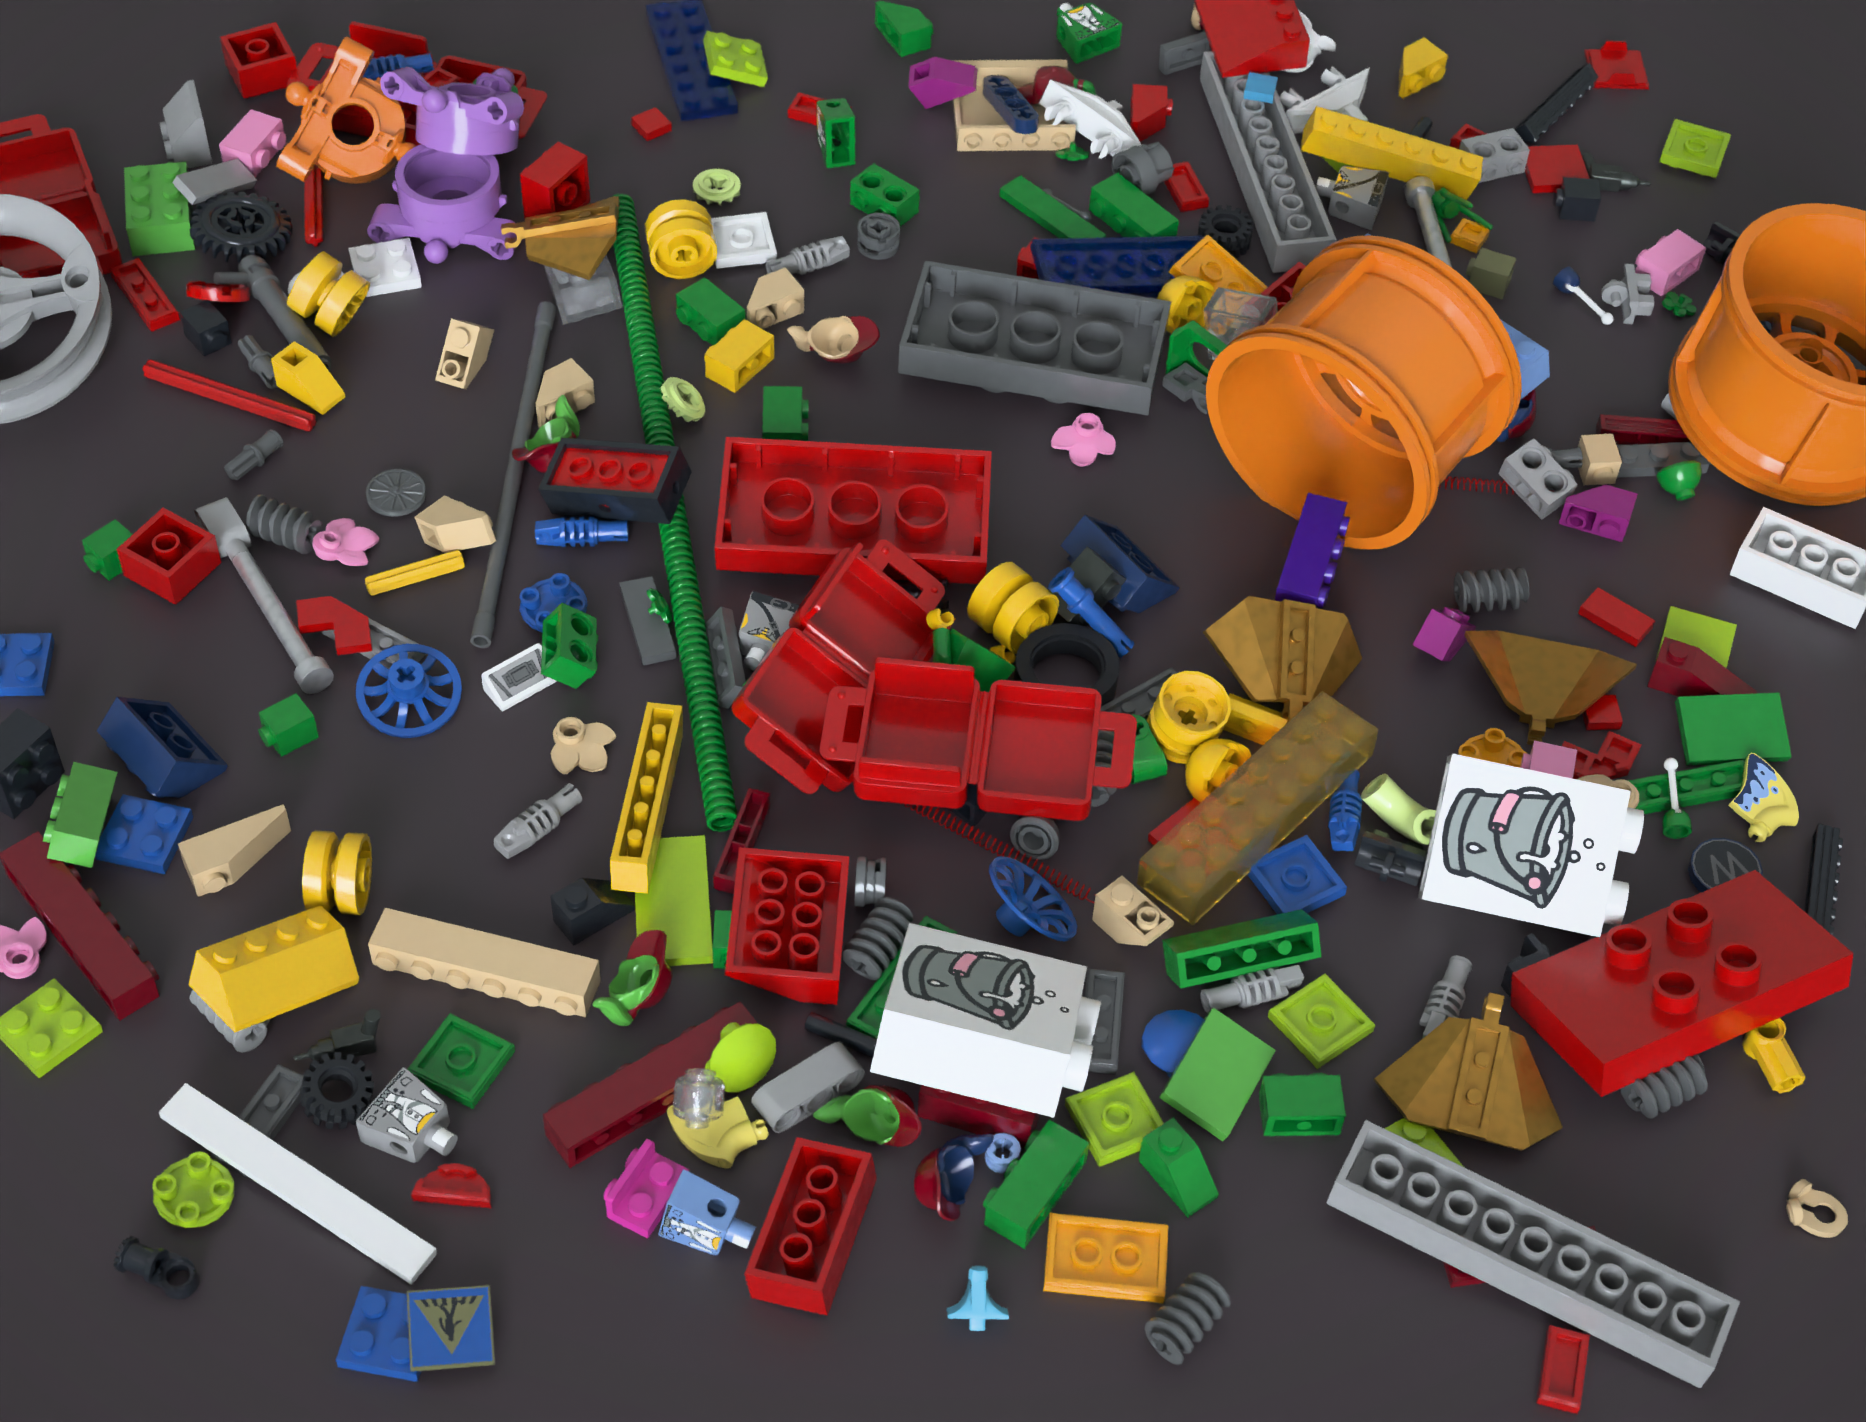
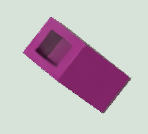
M933 57L910 66L909 89L925 109L975 92L978 69L973 65Z
M1603 485L1566 498L1559 524L1623 542L1638 494L1610 485Z
M1445 606L1443 610L1431 609L1413 645L1441 661L1450 662L1467 641L1464 636L1465 631H1474L1476 626L1468 622L1470 619L1469 615L1455 608L1450 609Z

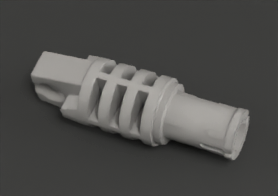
M843 236L819 240L816 244L813 242L808 244V246H801L800 249H792L790 255L766 262L767 274L786 267L791 274L804 275L807 272L810 273L815 269H822L823 266H831L849 257L850 248Z
M568 783L548 800L536 801L526 811L512 819L494 838V847L507 859L531 847L536 841H539L544 835H547L559 825L561 816L582 802L581 793L577 788L570 792L574 785Z
M1458 955L1450 957L1443 979L1435 983L1419 1022V1025L1426 1027L1423 1038L1448 1017L1458 1018L1466 998L1463 988L1472 970V963L1467 958Z
M1295 965L1281 969L1271 967L1267 968V970L1235 976L1229 984L1201 990V1002L1206 1013L1213 1007L1220 1010L1237 1005L1245 1009L1288 996V990L1300 987L1302 980H1304V975L1300 966Z

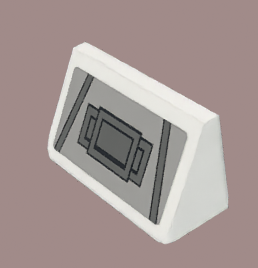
M540 643L485 671L481 676L483 690L502 712L557 681L541 674L542 646Z

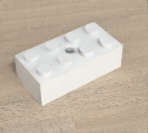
M1763 507L1739 549L1730 575L1856 629L1866 610V550Z

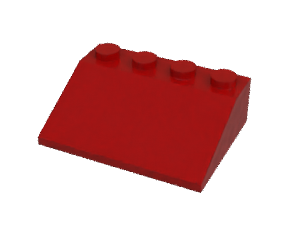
M1195 0L1197 12L1222 78L1248 75L1249 72L1264 73L1307 67L1310 38L1294 0Z
M739 847L725 975L798 1002L837 1005L850 856Z

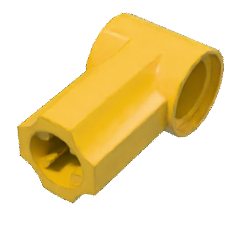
M1781 1018L1746 1032L1742 1043L1746 1054L1757 1060L1772 1090L1778 1091L1779 1094L1789 1092L1798 1085L1803 1084L1806 1078L1784 1038L1786 1026Z

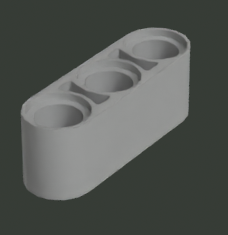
M835 1042L764 1084L755 1092L751 1102L772 1130L780 1133L809 1117L831 1099L842 1096L854 1089L864 1078L865 1070L841 1042Z

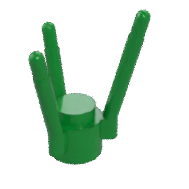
M1442 187L1433 194L1431 199L1442 235L1447 243L1451 242V237L1442 218H1453L1459 211L1488 230L1493 229L1492 224L1468 209L1473 207V204L1468 200L1451 193L1445 187Z

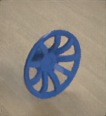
M421 644L395 645L381 651L365 664L356 683L358 708L366 721L382 733L401 738L419 737L440 729L455 714L462 695L461 678L453 662L442 652ZM407 652H419L428 656L420 664L413 659H408ZM399 653L400 660L393 663L390 669H387L380 663L387 657ZM436 660L440 661L449 672L443 676L433 677L426 674L435 664ZM372 669L381 677L388 679L382 685L375 687L365 686ZM453 682L452 699L440 696L429 686H443ZM388 693L384 702L375 710L370 711L366 704L365 696H379ZM424 697L438 706L447 708L434 721L422 699ZM396 702H399L398 718L395 727L379 720ZM409 704H414L424 726L405 728Z
M999 856L990 863L989 874L991 881L1001 898L1005 901L996 911V916L1005 929L1018 937H1023L1032 927L1045 936L1058 941H1068L1076 935L1077 923L1073 912L1057 890L1041 875L1024 863L1009 857ZM1006 866L1012 868L1014 872V877L1012 875V872ZM997 871L1002 873L1006 880L998 879ZM1025 873L1028 876H1030L1032 880L1026 891L1023 893ZM1041 885L1050 895L1034 902L1032 899ZM1053 904H1058L1061 910H1043ZM1060 920L1064 921L1067 924V930ZM1048 924L1055 926L1059 933L1049 931Z

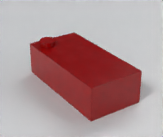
M796 1138L744 1273L751 1298L828 1316L877 1180L872 1153Z

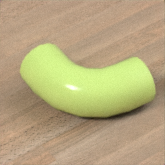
M1386 773L1372 780L1363 790L1361 799L1398 833L1416 843L1429 845L1436 810L1423 807L1414 801Z

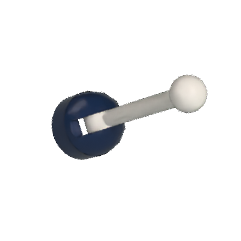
M1565 267L1556 275L1553 285L1559 291L1568 294L1575 292L1601 317L1603 324L1609 325L1613 322V315L1605 313L1579 288L1580 277L1572 267Z

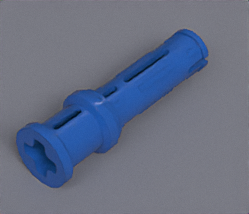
M1071 567L1063 569L1050 581L1048 589L1052 593H1058L1068 604L1067 609L1071 613L1079 614L1093 630L1103 635L1113 645L1119 658L1129 652L1125 648L1126 646L1129 649L1133 648L1134 642L1093 600V591L1089 587L1085 588L1074 577V570Z

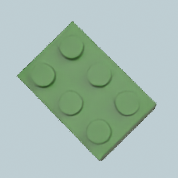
M168 162L165 164L138 165L124 168L126 231L133 256L195 250L194 239L190 237V218L193 205L172 183L177 175L188 172L186 162Z

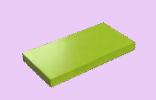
M705 835L660 838L648 894L635 892L637 936L650 930L664 931L667 935L665 960L668 966L713 963Z

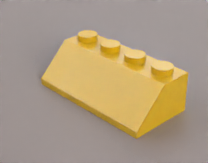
M319 905L197 950L188 985L234 1032H238L354 986L359 982V975L344 927L323 906Z

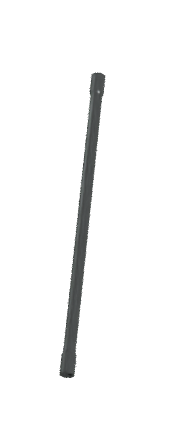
M541 302L537 308L534 323L535 331L494 529L496 541L491 544L478 613L474 619L470 639L471 643L478 648H486L491 645L495 625L494 616L525 460L517 461L513 458L512 450L525 447L524 442L530 438L550 332L553 329L556 315V306L551 302Z

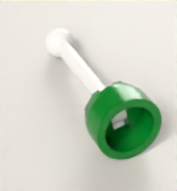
M1667 758L1664 761V768L1668 771L1671 809L1663 816L1662 831L1663 835L1668 838L1680 839L1692 833V825L1689 814L1679 809L1675 775L1678 762L1674 758Z

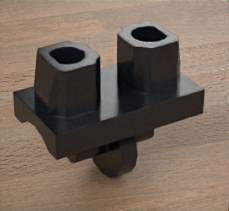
M1717 221L1714 222L1707 239L1703 243V246L1706 247L1705 252L1715 257V260L1720 264L1725 263L1740 234Z
M1374 830L1372 833L1365 831L1354 865L1379 873V881L1386 883L1388 877L1417 886L1428 852L1423 850L1422 845L1410 841L1403 844L1391 840L1388 833Z

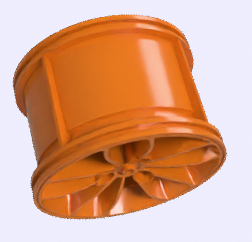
M1806 203L1776 209L1753 221L1737 239L1725 262L1722 276L1698 320L1684 336L1671 362L1668 388L1672 409L1683 432L1694 447L1728 477L1747 488L1774 499L1802 505L1829 506L1850 503L1866 497V370L1855 369L1849 357L1836 346L1838 345L1866 367V211L1836 204ZM1760 321H1768L1772 324L1770 334ZM1791 326L1799 327L1804 330L1813 331L1817 333L1818 336L1808 333L1792 332Z
M1353 236L1336 241L1324 248L1298 276L1291 300L1265 325L1253 327L1239 334L1216 357L1208 373L1206 402L1210 422L1222 450L1240 477L1261 500L1298 521L1308 493L1347 502L1344 516L1350 517L1345 537L1340 536L1339 538L1345 539L1344 547L1371 550L1390 547L1408 538L1430 514L1438 495L1439 485L1461 459L1485 450L1509 426L1520 404L1522 379L1515 348L1502 321L1485 298L1462 275L1442 260L1411 244L1380 236Z

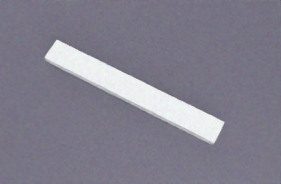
M187 1083L159 1111L161 1119L410 1285L416 1281L437 1255L435 1247Z

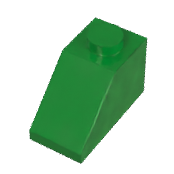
M885 1L875 2V26L900 57L931 48V36L934 33L933 25L919 9Z
M1174 1118L1142 1138L1138 1161L1187 1218L1218 1198L1219 1193L1198 1145Z

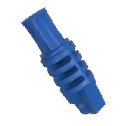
M430 53L412 57L396 54V56L389 55L377 59L372 58L363 77L376 81L378 77L381 78L385 73L403 67H411L418 74L428 73L434 70L432 67V57Z
M566 517L536 521L535 540L539 545L567 547V543H570L571 547H576V543H580V547H586V543H589L590 547H595L599 542H628V520L598 521V518L589 517V520H585V517H579V520H576L575 517H570V520H566Z
M1343 767L1337 772V790L1332 794L1330 800L1328 828L1330 830L1333 851H1354L1360 831L1362 799L1358 793L1360 773L1356 768L1349 767V777L1346 778V767Z

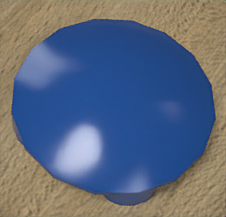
M557 573L549 579L539 581L531 587L524 588L519 596V610L525 623L532 629L543 632V620L561 603L586 613L588 601L584 590L576 583L570 581L568 575Z
M1168 1010L1154 1016L1146 1025L1141 1041L1142 1049L1154 1065L1166 1071L1168 1077H1171L1204 1019L1198 1014L1186 1010Z

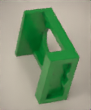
M1192 320L1183 327L1176 328L1170 335L1165 375L1182 364L1187 363L1208 378L1210 370L1204 367L1195 357L1193 351L1194 342L1203 344L1217 356L1228 345Z

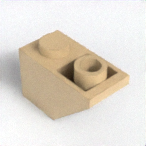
M786 267L758 278L747 305V321L763 329L804 313V289Z
M451 319L435 380L467 389L487 359L494 329L468 321Z
M572 358L544 372L536 400L539 428L548 421L557 418L555 406L561 395H565L574 413L595 403L593 379Z
M445 495L415 516L424 543L444 553L490 545L496 541L491 528L493 526L492 520L484 511L474 509L461 501L458 502Z
M1120 876L1095 896L1092 920L1117 943L1148 946L1174 925V921L1124 876Z

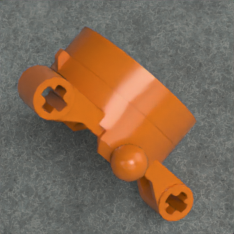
M346 36L335 54L333 65L323 83L318 84L311 92L302 82H293L288 85L285 91L288 102L295 106L303 105L301 125L290 143H287L283 149L276 167L303 182L306 181L316 164L325 173L324 178L330 180L332 177L346 183H367L387 174L399 162L402 156L416 147L413 143L405 142L406 131L403 111L397 100L390 99L384 95L380 85L381 78L378 77L376 81L363 77L373 58V50ZM357 105L363 107L371 114L374 120L372 135L366 142L360 145L342 143L332 131L334 115L345 106Z

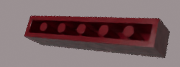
M39 831L1 851L0 859L8 878L119 1021L160 997L155 984L159 980V976L153 965L148 960L142 963L138 958L140 953L134 941L129 936L123 938L119 934L120 927L111 912L108 911L104 914L100 910L101 903L90 887L84 889L81 886L82 879L76 868L72 864L66 866L62 861L47 858L50 843L43 842L44 837Z
M740 1001L731 1007H724L718 1010L707 1021L698 1026L688 1027L679 1037L667 1044L655 1046L646 1056L633 1063L622 1065L613 1075L600 1082H593L587 1085L578 1095L567 1101H560L554 1104L548 1112L543 1114L545 1135L568 1167L572 1168L666 1113L669 1106L679 1105L707 1089L709 1087L708 1084L710 1086V1083L714 1085L713 1081L705 1073V1065L711 1059L714 1048L721 1040L723 1028L732 1022H736L740 1026L746 1023H757Z

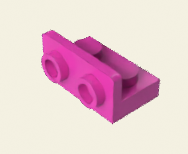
M647 1138L640 1149L635 1148L632 1150L620 1178H614L606 1188L604 1200L606 1202L607 1218L648 1239L662 1219L667 1202L683 1169L689 1171V1169L656 1153L655 1142Z

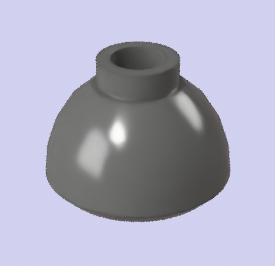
M1022 816L1014 823L1010 831V838L1014 848L1017 851L1020 850L1021 855L1026 853L1025 857L1027 858L1032 856L1033 860H1045L1052 857L1060 843L1059 829L1052 818Z

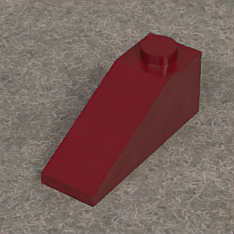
M1664 637L1647 687L1677 697L1755 694L1757 692L1700 648Z

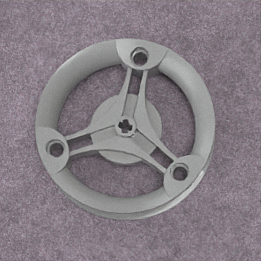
M0 194V235L21 237L42 244L57 253L65 260L61 274L38 278H23L13 270L0 266V349L11 345L21 338L31 323L38 319L71 310L75 312L76 316L67 336L52 354L33 368L0 381V424L18 421L38 414L54 406L76 390L98 364L105 351L112 326V304L109 290L98 268L93 250L83 233L74 223L55 209L38 201L10 194Z

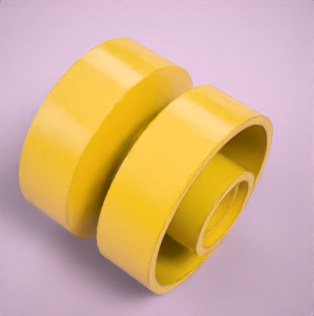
M322 251L313 258L297 277L288 296L287 306L304 318L311 316L318 310L315 325L332 337H335L345 328L358 311L369 291L370 282L353 270L348 271L339 279L343 264L325 251Z
M1005 562L992 569L977 585L969 600L967 614L969 619L984 631L993 633L995 640L1005 645L1010 652L1017 654L1021 643L1031 633L1042 627L1052 625L1058 612L1059 600L1056 595L1042 584L1033 582V578L1013 562Z

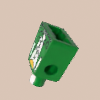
M1064 3L1058 8L1056 36L1075 64L1120 47L1122 23L1095 4L1086 3L1073 8L1069 3Z
M845 98L818 101L816 103L817 137L826 168L855 165V116ZM832 139H839L841 144L835 146Z

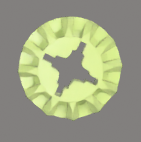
M725 169L705 170L698 174L693 181V192L696 193L698 200H706L708 205L712 202H717L721 205L723 201L732 203L733 197L739 196L741 188L738 176Z
M669 377L660 388L663 393L662 399L668 403V409H672L677 417L682 416L687 422H697L704 416L705 405L703 399L693 385L677 377Z

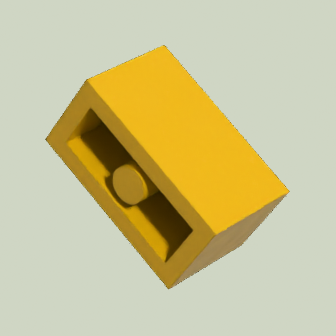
M744 319L735 328H731L718 343L708 348L704 356L705 377L736 393L774 359V335Z

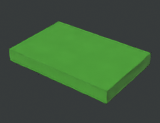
M1213 1007L1204 1018L1159 1098L1221 1141H1224L1232 1131L1276 1050Z

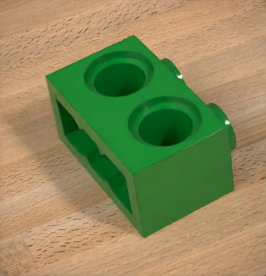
M874 163L850 181V204L867 214L885 213L897 219L901 227L919 213L920 189Z
M561 603L543 620L542 675L575 689L584 681L593 677L598 666L596 660V645L598 642L596 617Z

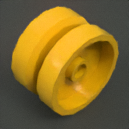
M671 200L657 206L649 214L645 222V231L649 245L650 260L657 272L669 278L687 279L704 273L713 265L717 257V244L713 233L711 216L705 207L690 200Z
M313 831L307 842L303 863L302 892L305 909L308 910L321 905L329 912L336 904L341 914H363L368 902L372 877V846L370 837L365 833L348 832L340 842L333 831Z

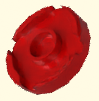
M197 280L186 283V296L209 301L244 302L250 300V288L243 284L216 285L215 283H206L204 280Z

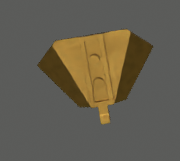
M613 196L574 210L527 217L525 222L502 224V235H506L508 232L516 234L515 238H505L506 249L514 248L525 238L528 260L590 280L616 240L619 197Z
M1248 596L1203 631L1206 638L1252 702L1284 703L1281 717L1288 720L1286 731L1288 732L1295 731V727L1300 728L1303 726V706L1318 713L1362 660L1351 625L1344 613L1318 609L1314 604L1284 599L1280 602Z
M1499 630L1465 631L1464 634L1506 706L1520 715L1519 722L1529 724L1527 745L1532 746L1534 740L1542 742V736L1545 735L1546 727L1554 729L1555 723L1576 719L1635 670L1637 666L1635 663L1600 650Z
M1489 992L1484 998L1481 1019L1473 1017L1471 1019L1448 1017L1374 1078L1376 1084L1407 1121L1520 1151L1563 1128L1525 1037L1509 1030L1510 1027L1498 1024L1504 996Z

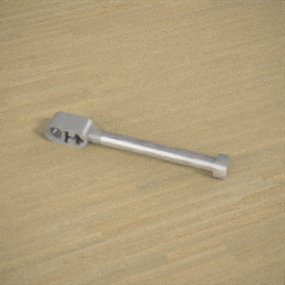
M1415 177L1408 181L1404 187L1407 203L1410 207L1416 209L1428 253L1452 267L1431 199L1436 192L1434 184L1428 177Z
M225 497L194 509L199 527L215 535L220 558L226 556L230 558L296 666L294 678L302 691L307 694H315L326 689L334 678L332 670L324 658L313 655L249 552L248 547L252 546L250 536L229 499Z

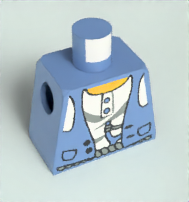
M683 1169L667 1202L658 1235L712 1255H719L725 1240L747 1249L756 1226L735 1217L740 1204V1200L736 1196Z

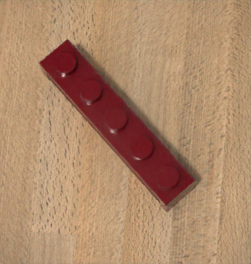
M1600 414L1596 426V434H1613L1616 444L1636 445L1691 442L1677 420Z
M748 788L714 872V889L734 894L739 847L754 848L770 809V793Z

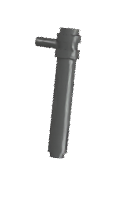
M249 255L239 262L238 272L214 273L213 279L216 285L244 284L246 287H249L251 295L262 303L289 344L295 341L318 355L330 372L331 358L300 314L287 306L288 297L281 289L279 279L263 258Z

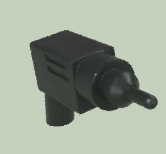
M1582 154L1589 178L1599 179L1600 190L1619 192V189L1630 190V188H1636L1639 185H1651L1649 181H1641L1638 176H1632L1631 172H1622V166L1597 164L1592 154Z
M370 1009L365 1013L363 1022L331 1030V1037L318 1040V1044L310 1046L308 1052L295 1055L293 1057L294 1060L297 1061L309 1057L312 1060H319L322 1055L327 1053L331 1060L334 1058V1052H341V1059L346 1060L348 1054L359 1057L376 1052L375 1037L381 1017L380 1011Z

